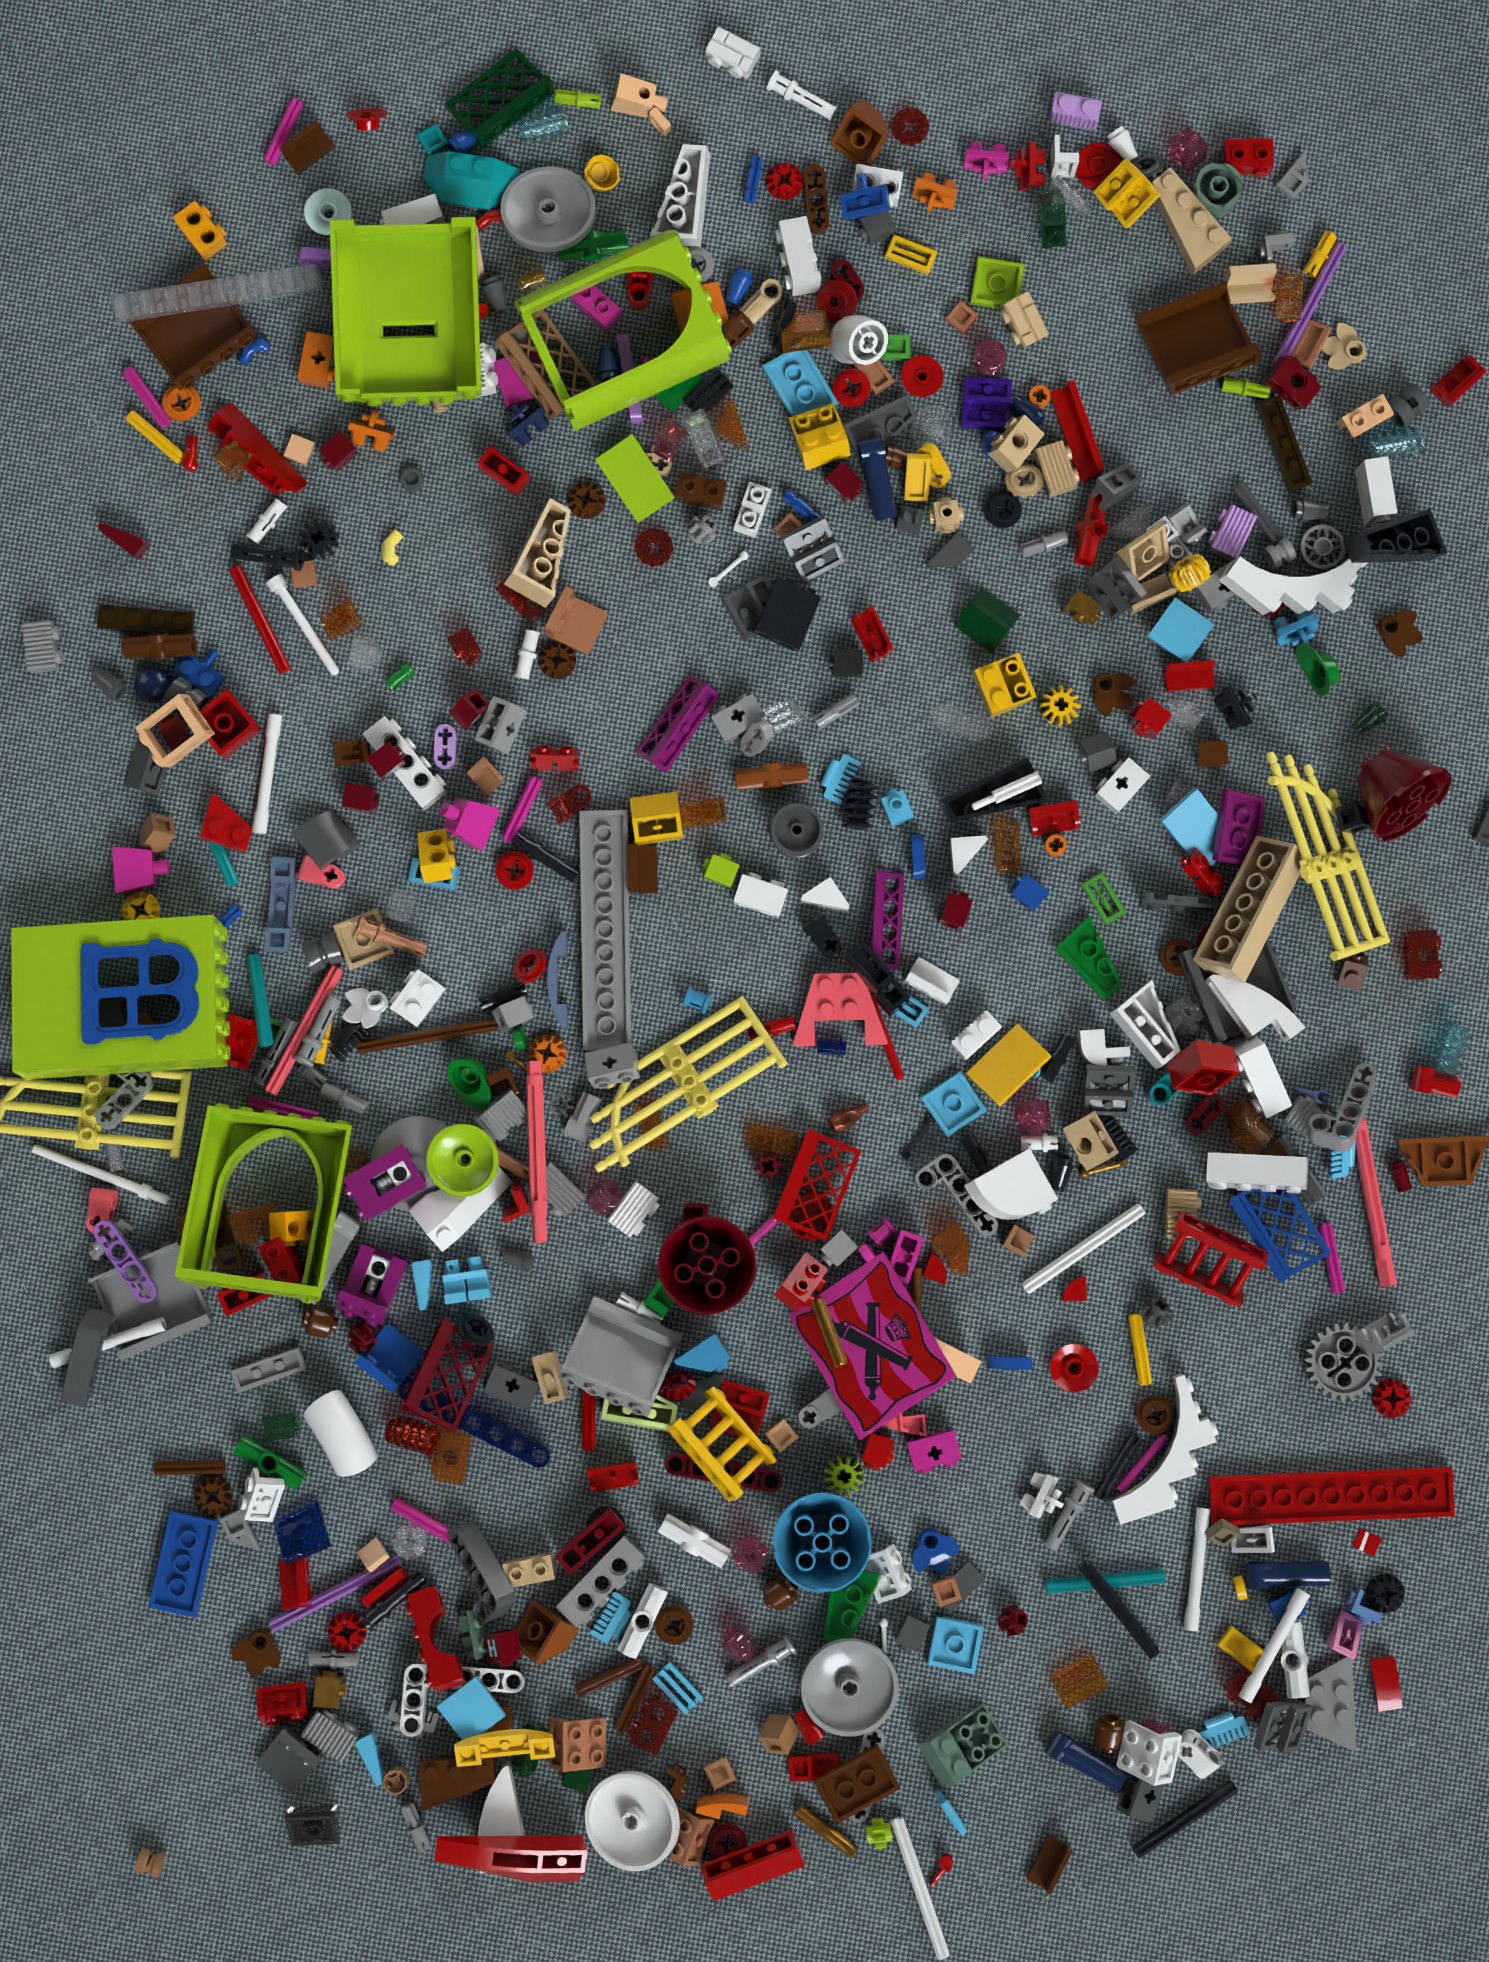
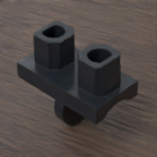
M1227 686L1222 689L1223 693L1213 700L1220 711L1230 705L1234 710V714L1225 718L1230 730L1241 726L1246 727L1253 723L1243 706H1246L1249 713L1255 710L1251 702L1257 698L1255 693L1248 696L1244 689L1238 692L1242 699L1240 701L1232 686Z

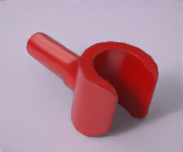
M944 1853L937 1860L941 1868L929 1882L930 1886L934 1887L941 1876L952 1869L953 1859L948 1853Z

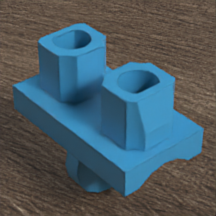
M1307 610L1300 614L1295 612L1296 622L1292 624L1288 622L1286 617L1276 619L1274 627L1278 646L1280 647L1287 643H1291L1292 646L1301 643L1309 644L1308 640L1315 637L1313 632L1318 630L1317 621H1319L1317 614H1311Z

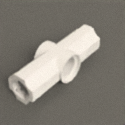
M669 1513L658 1530L660 1534L680 1544L679 1546L683 1550L694 1556H701L722 1568L731 1552L729 1547L709 1537L710 1535L704 1530L692 1524L688 1525Z
M649 1582L617 1648L618 1651L628 1657L637 1658L668 1591ZM646 1615L649 1618V1624L644 1627L639 1626L636 1623L637 1616Z
M1301 1622L1293 1623L1282 1643L1281 1664L1285 1671L1287 1697L1292 1699L1310 1697L1307 1674L1308 1656L1304 1648ZM1292 1654L1297 1655L1299 1658L1297 1667L1293 1666L1290 1662Z

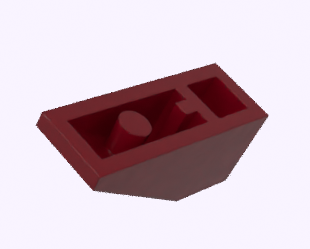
M609 1508L558 1549L554 1557L571 1575L626 1526Z

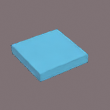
M1175 597L1147 638L1183 663H1186L1191 659L1214 624Z
M961 1071L920 1097L946 1137H949L987 1111Z
M936 1615L927 1665L975 1674L984 1625Z
M477 1675L437 1705L438 1710L461 1740L483 1734L506 1716V1713Z

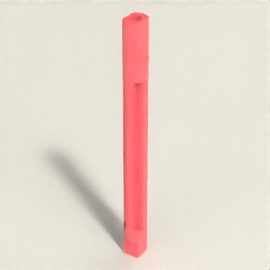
M541 1061L527 1062L526 1090L530 1216L532 1217V1243L541 1244L547 1242L543 1076Z
M1364 1115L1356 1136L1355 1154L1380 1287L1396 1285L1397 1281L1368 1126Z

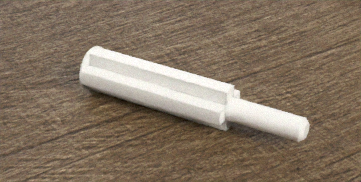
M1037 771L992 791V795L972 803L971 806L973 810H977L994 801L1000 803L1042 784L1041 778Z

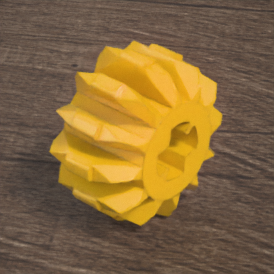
M1199 554L1182 558L1181 561L1176 562L1175 566L1169 570L1170 581L1176 590L1180 592L1198 588L1199 585L1205 583V580L1209 579L1211 573L1207 560Z
M1059 685L1058 693L1051 687L1049 689L1050 695L1044 693L1042 696L1046 702L1040 703V708L1047 709L1042 713V717L1050 715L1049 724H1052L1054 719H1057L1058 727L1062 726L1063 719L1066 724H1071L1070 716L1077 718L1079 714L1075 710L1081 708V704L1073 703L1079 696H1070L1072 688H1068L1066 693H1064L1063 685ZM1058 701H1062V705L1066 706L1062 711H1059V707L1055 706Z

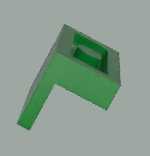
M698 374L664 391L658 392L652 397L671 413H674L699 385L703 377Z

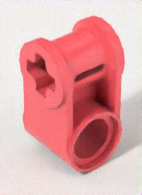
M303 855L296 878L333 889L340 888L344 884L345 874L337 866L329 864L320 870L310 856ZM335 873L337 879L330 880L328 875Z
M92 1187L89 1194V1208L86 1220V1227L91 1233H93L96 1221L104 1219L114 1221L118 1202L117 1190ZM101 1226L102 1230L99 1232L100 1235H101L109 1226H107V1227Z

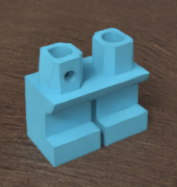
M481 1256L468 1258L469 1271L460 1272L459 1259L445 1261V1275H442L445 1304L493 1297L488 1268L484 1269Z

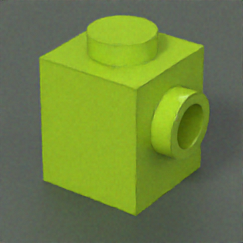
M719 853L718 856L713 854L711 859H706L702 872H705L704 879L731 889L740 865L732 862L733 858L726 854Z

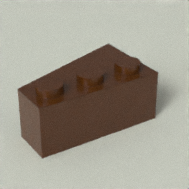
M455 1755L422 1756L419 1761L421 1811L493 1784L496 1779V1757L482 1758V1765L457 1767Z

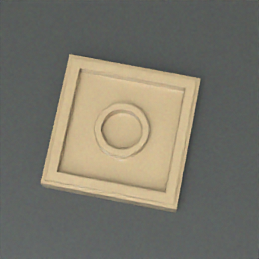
M378 908L361 914L367 920L378 924L380 922L383 923ZM361 915L332 925L350 971L395 954L393 946L383 942L374 943L370 938L354 935L355 927Z

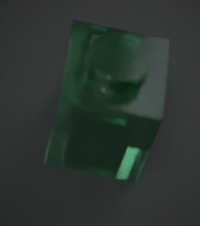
M295 1411L263 1417L266 1442L294 1438L298 1436V1431H301L300 1417H296Z

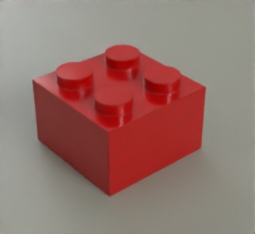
M228 689L200 710L215 733L207 741L224 760L262 730Z
M1203 1040L1191 1042L1187 1048L1176 1054L1167 1063L1173 1089L1205 1095H1212L1240 1073L1234 1047L1225 1046L1220 1043L1204 1042Z

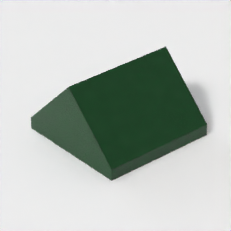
M981 588L970 601L954 627L993 654L1021 615L984 588Z

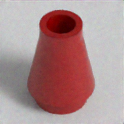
M805 1708L793 1716L804 1742H808L810 1747L826 1736L823 1731L824 1729L819 1727L810 1718Z

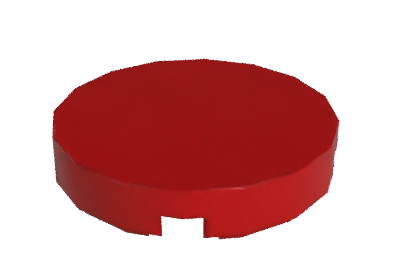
M1100 142L1091 143L1079 151V163L1075 172L1076 178L1084 187L1096 190L1121 163V159L1110 145Z

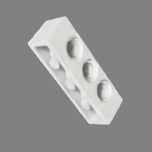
M384 716L366 730L363 735L376 751L385 745L388 739L396 738L399 747L405 755L413 758V763L410 767H401L394 774L425 811L447 793L443 788L446 786V783L438 774L435 776L431 774L428 769L432 766L423 755L419 758L415 754L414 750L417 747L409 737L402 738L398 733L402 729L393 718L389 721ZM419 775H426L428 777V781L424 786L416 785L415 781Z

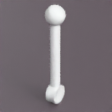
M746 551L740 552L739 557L718 576L709 579V585L716 587L722 577L742 560L748 559V553Z
M881 1618L879 1625L881 1627L882 1650L887 1655L886 1627L888 1620Z

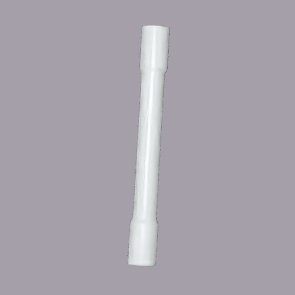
M268 714L266 741L257 807L253 820V833H267L268 809L277 742L281 729V715Z
M160 1317L142 1323L140 1326L107 1336L104 1340L102 1351L167 1331L165 1319ZM73 1348L50 1354L49 1361L51 1366L57 1368L69 1364Z
M1196 1507L1189 1593L1183 1628L1189 1631H1198L1199 1606L1207 1540L1205 1532L1209 1529L1211 1509L1205 1507Z
M1299 1588L1296 1589L1287 1605L1285 1614L1257 1665L1238 1695L1240 1698L1252 1703L1265 1674L1297 1616L1301 1613L1310 1595Z

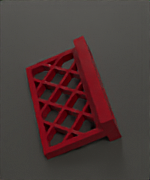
M444 1318L439 1322L400 1410L407 1413L412 1412L454 1433L494 1345L490 1343L487 1347L482 1346L486 1348L483 1357L474 1359L470 1349L471 1346L467 1340L463 1341V1346L453 1349L449 1339L452 1333L459 1335L457 1333L458 1327L452 1325V1321ZM466 1348L470 1361L459 1365L454 1352ZM450 1354L455 1367L443 1370L440 1359L442 1356ZM472 1365L475 1375L473 1379L465 1381L460 1368ZM456 1370L460 1383L449 1387L445 1373ZM440 1375L444 1389L433 1392L430 1381L433 1377ZM462 1386L465 1397L462 1401L455 1403L450 1390ZM446 1392L450 1405L439 1408L434 1395ZM430 1397L435 1410L427 1413L418 1407L421 1400ZM449 1408L453 1409L455 1415L453 1424L443 1420L441 1411Z

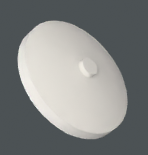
M623 1771L607 1777L592 1791L585 1809L586 1831L593 1847L604 1860L617 1868L627 1871L650 1869L661 1863L676 1845L680 1830V1820L675 1801L669 1791L659 1781L647 1774L637 1771Z

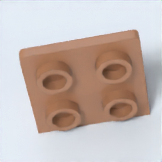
M565 586L545 626V636L588 655L608 617V612L574 597V590Z
M559 1717L549 1718V1733L553 1734L555 1757L549 1758V1768L561 1772L604 1768L606 1766L605 1718L572 1721Z
M677 1807L680 1820L679 1836L675 1847L666 1858L682 1866H699L715 1819L709 1816L693 1815Z

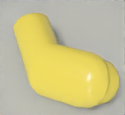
M396 529L392 531L381 545L382 560L390 566L395 565L399 560V557L395 554V546L403 538Z

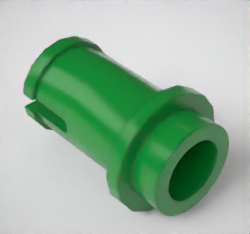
M407 662L404 664L400 663V667L388 678L384 679L393 691L409 677L413 678L412 675L415 671Z

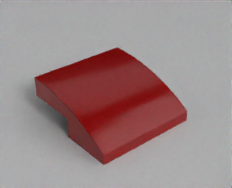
M724 1379L721 1391L725 1394L726 1401L757 1436L770 1394ZM714 1409L709 1425L710 1429H713L723 1419L716 1409ZM731 1426L723 1432L739 1438Z

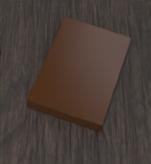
M878 1744L813 1779L836 1824L901 1789Z

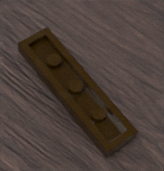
M1278 395L1258 402L1256 406L1288 492L1290 493L1312 485L1313 482L1281 396Z
M99 604L97 629L143 634L168 632L169 635L194 633L196 614Z

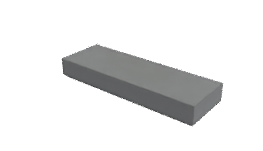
M298 1346L232 1369L230 1372L237 1393L308 1368L301 1347Z

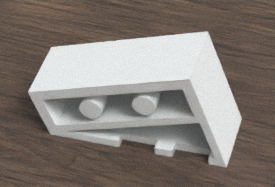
M807 216L779 221L778 230H775L777 244H782L783 252L779 253L781 265L787 268L788 275L784 276L786 289H791L792 297L818 292L821 287V274L817 269V257L813 250Z
M1151 980L1112 1011L1110 1015L1156 1070L1166 1064L1181 1050L1171 1025L1167 1022L1163 1012V1005L1161 1001L1159 1002L1154 990V983Z
M1242 1035L1225 1044V1046L1234 1047L1240 1070L1239 1074L1243 1079L1241 1082L1246 1092L1250 1093L1253 1099L1251 1100V1105L1257 1114L1261 1113L1267 1119L1292 1106L1269 1051L1262 1040L1255 1035L1249 1039Z

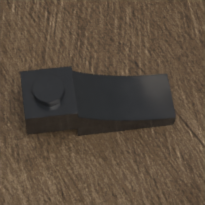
M864 941L845 955L844 959L859 975L874 996V1000L889 1017L908 1003L910 996L896 982L895 975Z

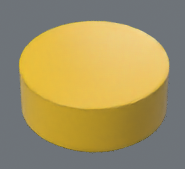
M1242 1575L1234 1576L1233 1582L1238 1600L1248 1599Z

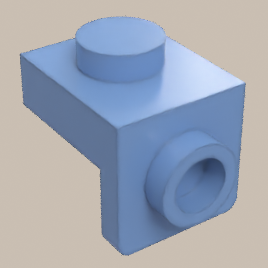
M1355 1587L1354 1591L1348 1593L1346 1598L1348 1606L1346 1609L1357 1614L1356 1619L1369 1625L1371 1621L1379 1623L1382 1614L1361 1605L1360 1602L1364 1590Z

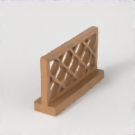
M542 309L532 315L534 320L540 316L545 323V332H539L544 337L543 341L546 347L548 338L556 339L560 344L559 352L548 351L550 355L558 356L557 371L559 375L572 376L571 388L565 387L567 392H570V397H573L574 393L579 394L597 386L545 311ZM522 321L511 330L502 334L494 343L537 403L546 411L545 414L550 421H552L564 412V409L557 398L555 390L554 392L551 390V388L554 389L552 384L547 383L543 378L545 368L542 362L541 364L532 363L529 359L530 351L537 352L534 346H530L531 338L529 334L527 335L526 345L518 343L513 337V334L518 331L528 333ZM562 358L572 361L573 371L561 369ZM576 377L585 379L590 387L586 390L575 389Z

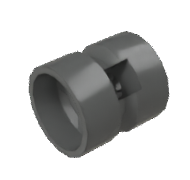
M1414 383L1407 384L1399 392V397L1394 396L1388 401L1394 412L1390 419L1401 428H1405L1415 419V414L1420 415L1430 406V401L1426 394Z
M178 677L167 689L163 702H169L178 694H189L200 711L206 706L209 696L197 688L192 690L191 683L182 677Z
M334 932L323 935L320 942L313 939L302 944L305 958L313 973L325 969L327 963L333 965L345 961Z

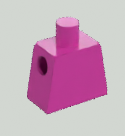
M456 798L453 805L445 802L441 806L440 815L447 818L444 825L445 830L468 847L483 851L501 809Z
M112 847L115 893L119 895L156 887L157 875L170 874L169 860L156 861L155 852L152 850Z

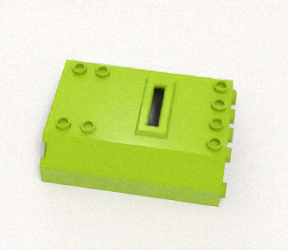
M451 217V223L401 225H355L354 219L330 220L335 388L337 399H342V402L367 403L368 406H381L382 402H391L394 406L406 405V402H415L416 405H429L430 401H439L440 404L449 405L454 404V401L476 399L477 396H481L482 378L475 217ZM434 325L435 335L383 336V326Z

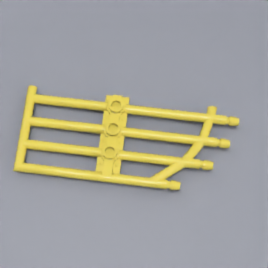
M1273 751L1267 753V761L1270 764L1273 775L1268 778V783L1277 786L1303 859L1299 861L1301 866L1299 873L1306 880L1307 884L1311 883L1335 949V951L1330 953V958L1333 961H1337L1390 943L1352 833L1341 832L1346 844L1345 848H1341L1329 812L1337 819L1335 808L1342 806L1338 799L1337 791L1335 788L1328 790L1327 797L1320 790L1316 776H1314V770L1310 764L1303 766L1307 782L1301 779L1291 754L1284 756V763L1288 768L1289 776H1283L1275 753ZM1287 785L1294 788L1317 856L1312 857ZM1305 792L1313 796L1332 850L1331 852H1326ZM1352 870L1356 872L1378 937L1373 938L1350 874ZM1339 874L1341 875L1364 940L1360 943L1358 942L1335 877ZM1326 879L1349 943L1348 947L1344 948L1320 880Z
M743 995L638 1060L639 1071L658 1059L661 1060L666 1069L628 1093L631 1082L620 1083L613 1102L590 1117L593 1124H595L604 1117L606 1118L611 1115L610 1130L589 1143L592 1150L598 1149L602 1144L612 1140L615 1152L606 1157L605 1160L598 1162L594 1166L597 1172L604 1171L608 1166H612L618 1161L621 1167L627 1166L630 1163L627 1156L693 1114L698 1119L704 1115H709L714 1109L719 1107L715 1100L774 1063H777L779 1068H783L788 1064ZM738 1009H741L746 1017L745 1020L686 1056L680 1045ZM753 1027L758 1035L757 1038L701 1073H697L692 1063L748 1028ZM765 1045L771 1055L711 1092L704 1084L706 1080L760 1046ZM672 1077L677 1088L620 1123L622 1107ZM617 1084L610 1085L607 1089H611ZM682 1095L689 1104L688 1107L623 1146L621 1133Z
M166 1070L147 1072L151 1077L181 1080L179 1093L150 1091L142 1099L178 1103L176 1117L130 1112L122 1120L125 1122L174 1126L172 1140L102 1133V1128L96 1121V1112L107 1101V1096H112L119 1089L118 1087H109L111 1074L85 1076L84 1084L25 1079L23 1077L5 1078L0 1076V1086L12 1087L0 1100V1133L75 1140V1148L86 1150H99L100 1143L171 1150V1158H179L192 1071ZM24 1088L82 1093L81 1107L13 1100ZM128 1094L120 1096L122 1098H131ZM6 1110L79 1117L77 1131L1 1124V1120ZM105 1113L102 1116L105 1120H113L111 1117L112 1113L109 1115Z

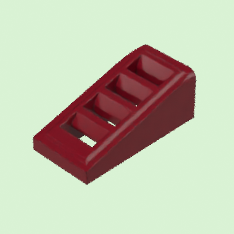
M99 523L97 526L101 533L137 560H140L150 547L149 543L140 537L106 524Z

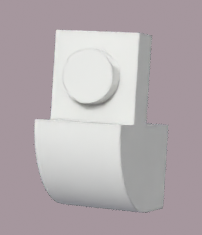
M1104 1029L1078 1031L1079 1051L1088 1064L1107 1065L1106 1059L1110 1058V1063L1125 1062L1124 1057H1130V1047L1106 1048Z

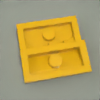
M1124 159L1094 191V194L1105 209L1112 210L1124 228H1130L1161 196L1146 176L1128 159Z

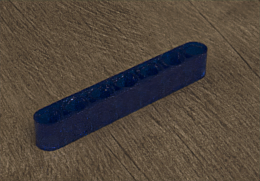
M408 1378L399 1385L398 1393L403 1400L406 1396L404 1387L407 1383H412L413 1378ZM440 1393L435 1395L438 1398L439 1408L450 1405L447 1394ZM426 1398L421 1400L418 1407L426 1412L435 1410L434 1407L427 1405ZM467 1405L458 1428L534 1467H544L550 1461L552 1455L547 1445ZM447 1409L441 1411L443 1420L453 1424L455 1418L448 1415ZM477 1416L480 1418L481 1427L479 1429L470 1427V1417ZM493 1427H498L503 1431L502 1439L495 1440L491 1437L490 1431ZM520 1438L524 1441L525 1447L522 1451L513 1449V1439ZM537 1449L545 1451L546 1460L543 1462L536 1461L533 1456L534 1451Z

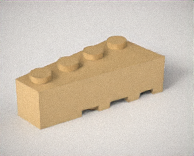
M1170 167L1152 182L1153 186L1161 194L1154 203L1161 217L1164 218L1171 237L1174 238L1179 248L1178 251L1182 259L1185 260L1192 277L1225 250L1232 238Z
M551 498L541 509L504 585L545 608L555 597V586L560 571V559L564 550L563 543L571 512L569 508Z

